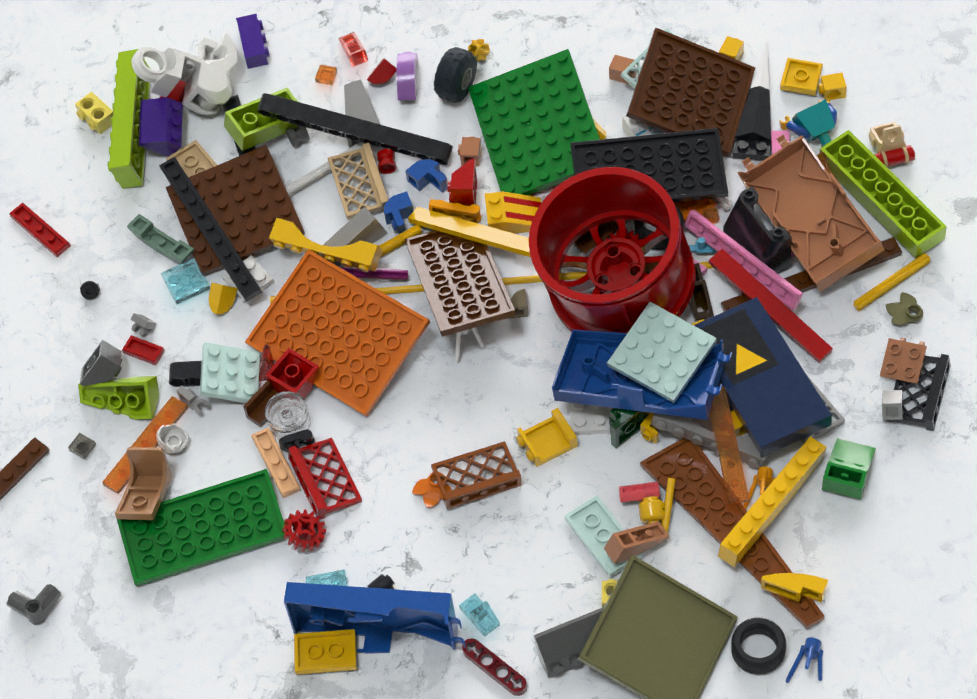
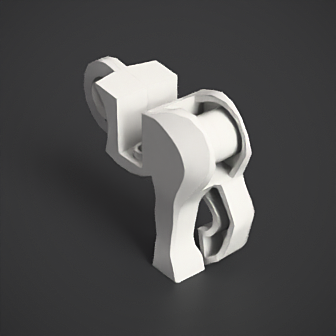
M225 33L219 42L204 37L198 45V57L170 47L164 52L152 47H141L132 58L133 70L139 78L146 82L154 83L151 89L153 94L167 97L180 80L186 82L182 104L202 115L216 114L221 110L222 104L229 100L232 89L228 75L238 64L236 45L228 33ZM214 55L219 56L220 59L214 60ZM143 57L155 60L159 70L155 71L148 68L143 61Z

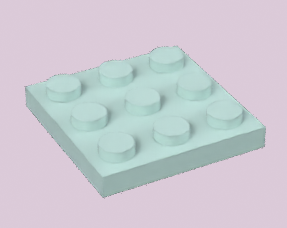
M204 342L202 346L200 395L247 403L258 391L260 352Z

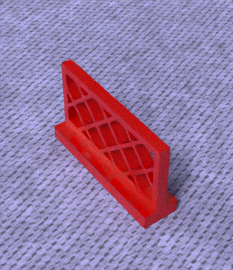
M332 438L298 449L296 446L289 448L288 459L315 516H321L320 520L325 518V514L362 502V498ZM328 445L332 449L330 454L320 451L322 447ZM310 452L315 455L312 460L304 458L302 454ZM317 456L327 459L325 465L315 462ZM330 460L339 463L337 470L328 467ZM312 466L322 469L319 476L311 473ZM325 471L335 474L332 480L322 477ZM338 476L346 478L347 482L345 485L335 482ZM319 482L328 484V490L319 489ZM333 486L342 489L340 496L330 493ZM347 491L353 493L355 498L349 500L343 498V495ZM327 497L337 500L335 505L327 507L325 501Z

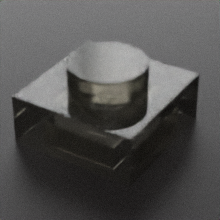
M79 433L68 449L77 456L86 459L96 446L94 440Z

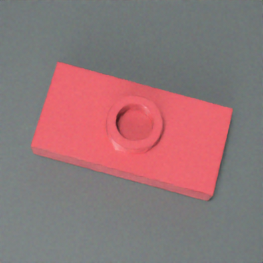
M658 482L620 486V502H640L645 497H660Z

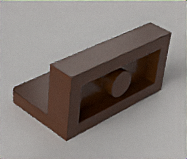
M267 380L243 406L246 418L261 428L283 405L286 399L275 391L272 383Z

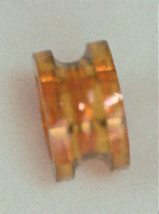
M709 207L702 211V216L712 224L719 221L720 217L717 208Z

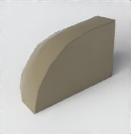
M525 289L515 292L510 298L516 316L509 319L528 317Z

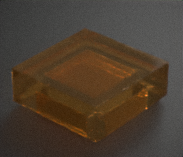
M320 65L315 81L317 83L333 85L337 74V67Z

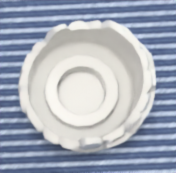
M175 423L171 426L162 425L157 431V442L160 448L167 453L181 452L188 443L187 433L180 426H176Z

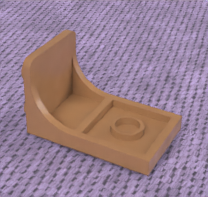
M128 447L126 453L130 463V478L116 509V519L154 520L173 477L166 455L162 448Z

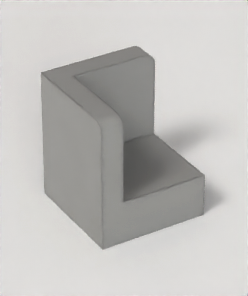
M883 390V420H903L902 390Z

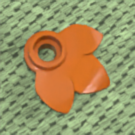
M433 472L428 478L420 479L412 490L414 495H423V501L427 508L436 506L440 499L444 500L438 484L434 483L436 479ZM446 483L444 487L446 492L452 491L451 487Z

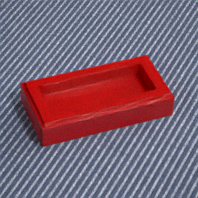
M132 335L122 349L124 354L155 366L165 351L164 347Z

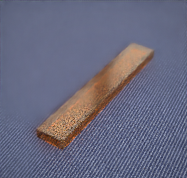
M722 387L719 395L714 397L709 414L728 503L735 504L749 501V495L726 389Z
M172 396L131 447L156 448L159 445L156 439L159 428L162 425L171 426L174 423L176 424L188 409V405ZM127 453L124 454L102 482L103 486L117 494L123 490L130 478V463Z

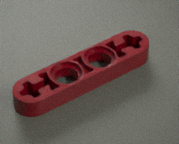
M473 638L465 640V648L462 645V650L468 660L514 696H521L526 692L527 682L521 674L478 640ZM469 646H470L471 648L475 646V650H476V652L479 654L478 657H477V654H476L473 650H471V651L468 652V647H469ZM484 657L493 659L490 665H483L481 660ZM500 669L508 671L507 676L503 678L498 677L496 673ZM511 677L516 684L521 682V688H514V683L510 680Z

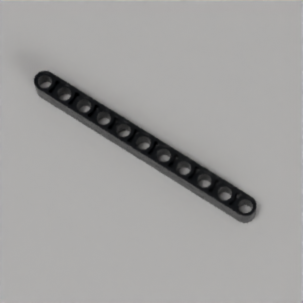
M263 93L257 109L259 114L364 144L369 143L382 149H391L394 152L422 160H434L441 165H448L453 146L446 142L272 94Z

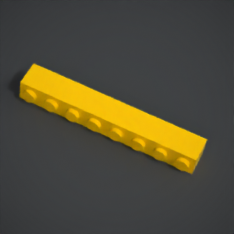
M811 436L722 541L718 552L719 558L733 567L739 563L823 461L827 448L825 445Z

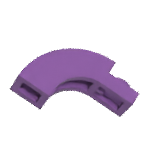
M403 52L402 54H397L398 100H416L417 53Z

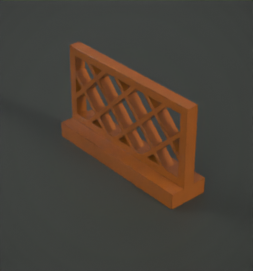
M505 441L431 464V469L444 498L446 509L521 486V474L514 464ZM503 448L505 454L502 459L493 455L494 451ZM481 455L487 459L484 464L474 461L475 458ZM490 459L499 462L497 469L487 466ZM463 461L468 463L465 470L456 467L457 463ZM504 464L511 467L512 472L503 473L500 469ZM472 465L481 468L478 475L468 472ZM445 467L450 470L447 476L439 474L437 469ZM484 470L493 473L490 479L482 478L481 475ZM453 471L463 474L459 481L450 478ZM466 476L475 479L471 485H466L462 482ZM447 482L457 485L454 490L446 492L444 488Z

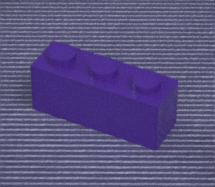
M257 13L236 18L247 69L268 65L267 57H270L268 46L264 47L267 41L265 33L261 34V30H264L262 20H258Z

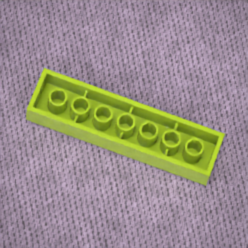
M138 49L118 52V60H116L117 74H115L116 87L113 90L115 99L114 103H112L110 161H108L107 166L109 172H112L115 181L120 184L122 189L143 186L145 148L139 146L140 106L142 100L149 99L150 82L139 78L133 70L132 58ZM143 57V61H144L145 65H146L148 68H150L149 65L147 64V62L145 61L144 57Z
M851 131L844 132L820 148L819 160L823 166L915 258L945 239L947 226Z

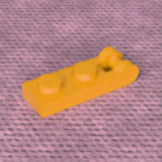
M430 199L429 210L467 221L476 219L477 223L481 222L480 207L477 204L465 206L460 203Z

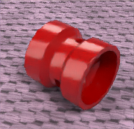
M391 149L378 151L379 172L391 174L396 171L395 152Z

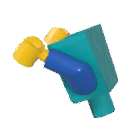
M826 98L796 113L792 121H790L789 116H785V122L779 120L781 129H789L798 136L803 135L804 139H807L809 142L819 139L823 147L832 141L828 133L832 132L835 128L837 111L830 104L829 98Z

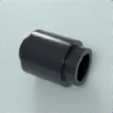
M381 574L368 584L367 587L394 589L393 585L395 583L388 574L386 576Z

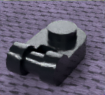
M308 429L283 436L279 439L280 449L288 452L289 448L293 446L300 448L315 443L313 434Z

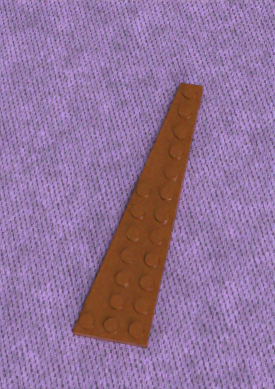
M682 438L640 462V466L665 491L668 478L676 479L673 499L719 544L722 543L747 513V510L699 445L692 443L688 439ZM764 533L739 561L760 584L762 576L793 573ZM769 592L806 629L816 625L825 618L813 599L802 596L800 602Z

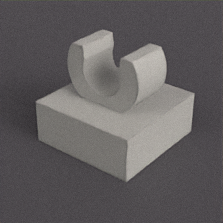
M133 313L130 319L135 322L132 326V331L137 332L138 328L141 327V332L139 333L141 336H145L148 329L154 330L157 324L142 314Z

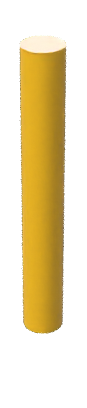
M668 478L664 501L665 518L661 522L667 533L676 481L674 478Z

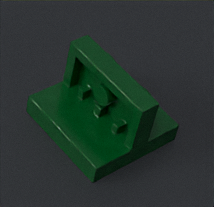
M609 407L611 445L617 449L640 431V425L645 420V412Z

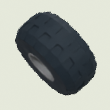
M458 47L448 49L444 53L437 66L434 79V91L439 98L456 103L468 95V88L472 86L477 71V61L473 53Z

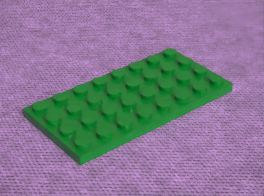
M267 469L163 501L154 520L117 519L136 587L284 540L285 534L282 532L283 526H285Z

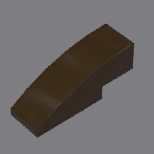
M699 263L695 264V287L688 304L695 321L714 316L706 281L703 280Z

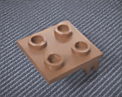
M889 338L880 376L918 384L927 349L925 342L920 341L919 344L906 342V338H901L900 340Z

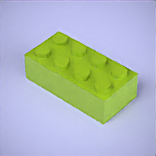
M288 88L272 93L275 96L297 101ZM261 98L226 111L224 118L225 129L242 151L286 134V130L290 128L295 129L298 125L259 114L257 109Z

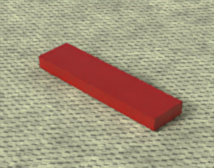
M21 203L9 213L14 221L54 256H60L71 247L65 238L24 203Z

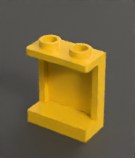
M559 408L551 411L552 417L524 431L521 427L517 429L518 436L516 440L520 447L525 448V454L529 462L533 461L536 467L578 447L577 436Z

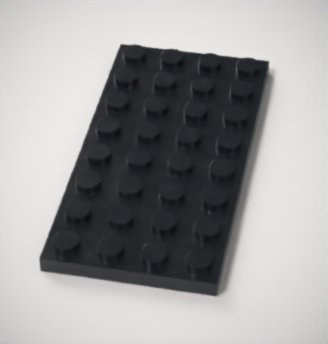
M718 128L570 143L574 176L596 168L621 167L636 170L654 179L667 191L673 202L728 197Z

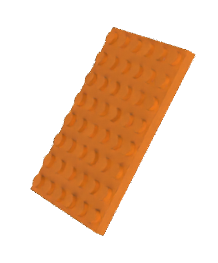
M308 249L245 343L275 362L290 348L317 364L319 370L313 385L367 417L430 324V320Z

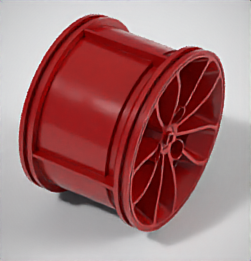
M603 167L587 170L570 177L553 189L540 204L534 215L529 231L530 257L539 278L546 287L557 316L571 332L574 329L628 333L649 302L677 317H680L685 311L695 287L696 269L694 259L670 195L651 177L636 170L621 167ZM616 221L619 226L618 238L608 239L603 242L598 234V226ZM625 221H642L654 226L656 230L638 243H635L628 239ZM590 231L597 246L590 253L589 257L568 256L567 252L581 236ZM666 238L669 239L664 255L644 256L659 242ZM576 267L586 269L587 274L574 281H564L561 279V268ZM591 288H594L592 294L581 293Z

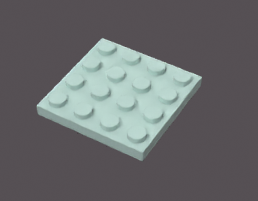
M649 302L608 360L607 366L675 403L717 342V338Z

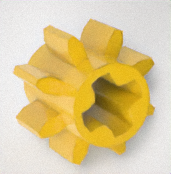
M484 39L472 40V43L468 46V51L473 53L476 61L486 60V56L490 53L489 44L484 43Z

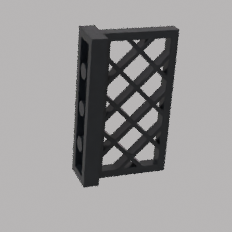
M941 354V357L925 356L922 366L925 374L920 376L917 384L921 390L914 394H911L908 390L915 385L914 383L909 382L904 385L902 381L896 380L894 390L905 391L909 397L902 400V408L905 412L903 420L887 421L926 426V430L934 431L951 367L949 355ZM928 363H936V367L930 371L924 366ZM929 377L932 383L923 387L920 382ZM925 394L927 400L919 404L915 398ZM913 400L916 407L908 411L904 405ZM920 410L923 413L922 419H916L912 417V414Z

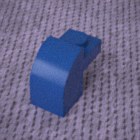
M424 159L417 161L405 170L407 182L419 192L429 183L442 193L447 190V177L443 172H440L439 163L434 160Z
M407 191L392 196L384 205L386 225L391 224L393 231L397 230L398 234L406 231L403 219L408 218L414 211Z

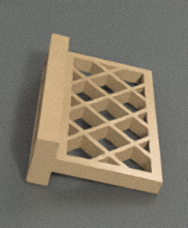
M369 143L362 144L363 148L328 157L347 219L353 218L364 207L370 213L382 210L384 213V205L388 201ZM361 155L362 159L359 163L351 161L354 156ZM342 161L345 163L340 169L334 166L333 162ZM348 164L356 167L352 173L345 171ZM359 169L366 172L364 178L356 175ZM341 174L349 177L346 183L338 180ZM352 179L360 181L357 188L349 185ZM364 184L371 186L368 193L360 190ZM346 189L354 191L350 198L343 195ZM357 194L365 196L362 203L354 200ZM369 198L376 201L377 205L368 206L365 204ZM351 203L359 206L355 211H348Z

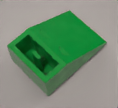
M837 438L823 476L822 490L861 500L876 448Z

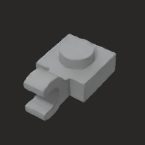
M181 385L176 390L179 399L191 410H195L196 414L202 415L199 409L201 406L209 408L208 402L204 399H196V394L190 388L187 390Z

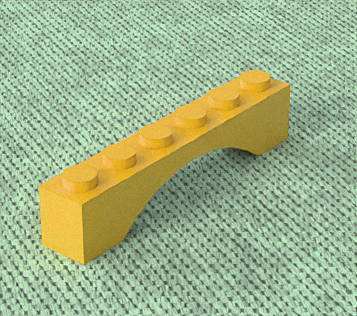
M276 218L269 236L274 246L279 249L290 248L292 252L301 254V252L306 253L309 249L331 263L335 261L341 262V265L349 268L356 266L364 272L369 270L376 271L383 252L378 245L361 240L350 245L337 247L320 245L306 238L293 222Z

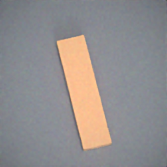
M269 427L252 434L251 437L282 498L284 499L301 491Z

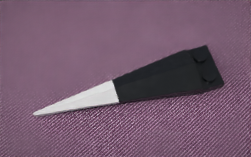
M767 41L764 43L735 134L732 158L746 159L749 157L752 160H765L770 156L771 116Z

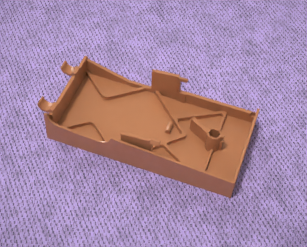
M784 134L776 138L782 147L780 150L756 166L749 157L746 158L742 163L748 171L737 173L746 189L753 186L758 193L757 204L773 227L784 228L792 237L791 252L818 290L822 292L885 249L881 241L848 199L847 193L833 174H829L803 135L789 143Z

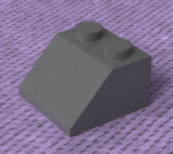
M102 339L82 367L80 385L86 386L109 382L113 376L117 377L122 369V351Z

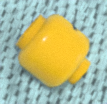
M657 496L645 497L638 505L640 521L642 523L661 522L665 518L664 502Z

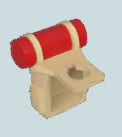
M892 122L870 128L869 140L871 145L877 150V153L874 155L886 167L902 163L907 164L909 161L915 160L914 149L911 145L906 146L904 132L900 125Z

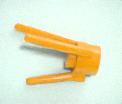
M766 466L758 468L757 475H754L753 483L743 505L745 509L750 502L757 483L760 486V495H762L765 487H768L775 479L773 477V469Z

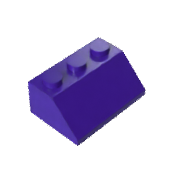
M168 97L142 100L140 106L139 146L167 157L177 152L182 147L183 104Z

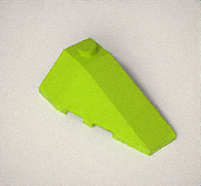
M157 376L113 379L109 382L86 386L78 384L80 403L99 409L111 410L113 413L124 414L132 419L154 418L159 398Z

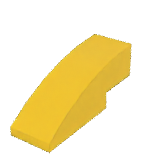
M800 573L771 574L762 576L761 589L800 602L801 597L805 596L822 603L828 587V579Z

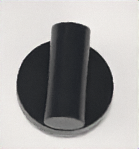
M86 281L80 287L81 295L86 299L96 298L100 291L99 283L94 281Z

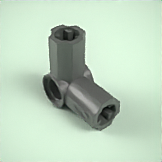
M47 584L35 599H31L16 591L8 596L6 604L9 608L28 618L32 624L39 625L45 621L46 613L60 598L61 592L55 586Z

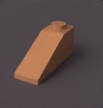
M657 521L613 533L604 550L613 563L616 564L629 560L631 555L638 556L667 540L670 536L661 523Z

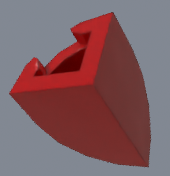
M383 58L366 80L374 84L385 83L392 78L397 68Z

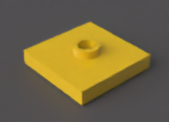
M787 58L780 90L816 96L823 64Z

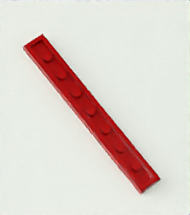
M723 248L709 259L708 263L746 298L751 300L757 297L771 320L818 363L832 352L833 348Z

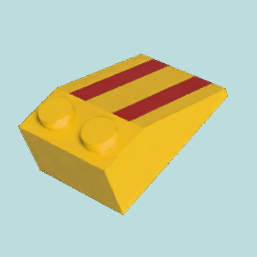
M504 191L485 193L488 227L513 234L529 232L534 215L541 204V198Z

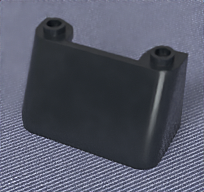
M752 186L740 193L723 225V232L773 271L778 272L791 266L792 237L781 227L768 231L754 212V205L758 202V193Z

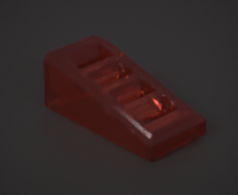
M355 32L338 38L353 67L368 61L366 51Z
M269 344L264 345L260 359L259 381H267L265 375L274 366Z

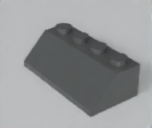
M604 607L534 635L538 657L548 677L558 675L563 671L583 664V662L578 660V657Z

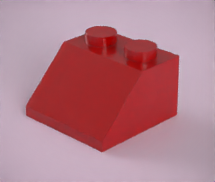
M470 159L451 174V181H448L447 184L449 203H460L465 206L476 204L478 179L475 159Z
M288 348L265 377L266 380L272 383L275 391L299 405L311 391L319 366Z

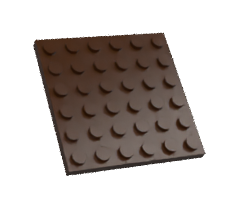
M655 27L626 117L666 133L718 128L719 136L724 139V144L721 145L722 155L728 157L756 67Z
M267 145L188 177L242 261L251 255L255 256L275 247L269 236L276 218L293 222L301 233L305 234ZM172 186L165 187L188 244L195 250L192 254L202 277L224 269Z

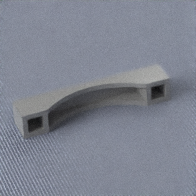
M654 413L651 425L659 430H666L673 433L676 437L685 438L696 445L708 447L711 451L725 454L733 460H740L752 468L763 466L766 456L760 457V453L749 435H721L703 428L690 417Z

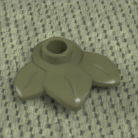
M901 292L900 302L886 304L888 313L893 316L891 320L893 324L906 325L909 322H918L923 318V309L917 304L916 298L908 293Z

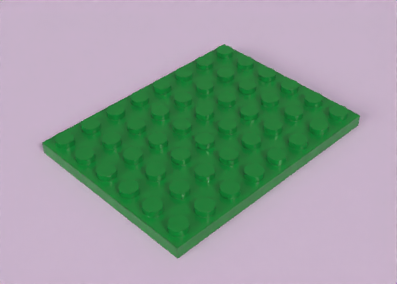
M569 49L474 84L468 88L501 192L530 195L564 182L574 176L570 143L600 140Z

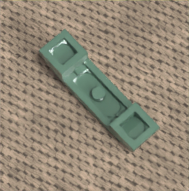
M140 214L127 225V228L146 245L173 261L183 263L195 251L194 248L181 240L176 241L154 227L153 222Z

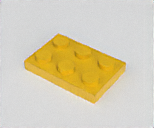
M355 629L294 634L295 674L357 670Z

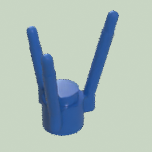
M813 637L806 638L805 645H801L800 652L785 680L786 683H789L803 655L807 658L806 670L809 669L811 659L818 657V680L822 681V656L824 651L821 649L822 642L819 639Z

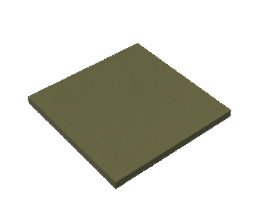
M631 555L578 660L644 699H699L738 616L636 556Z

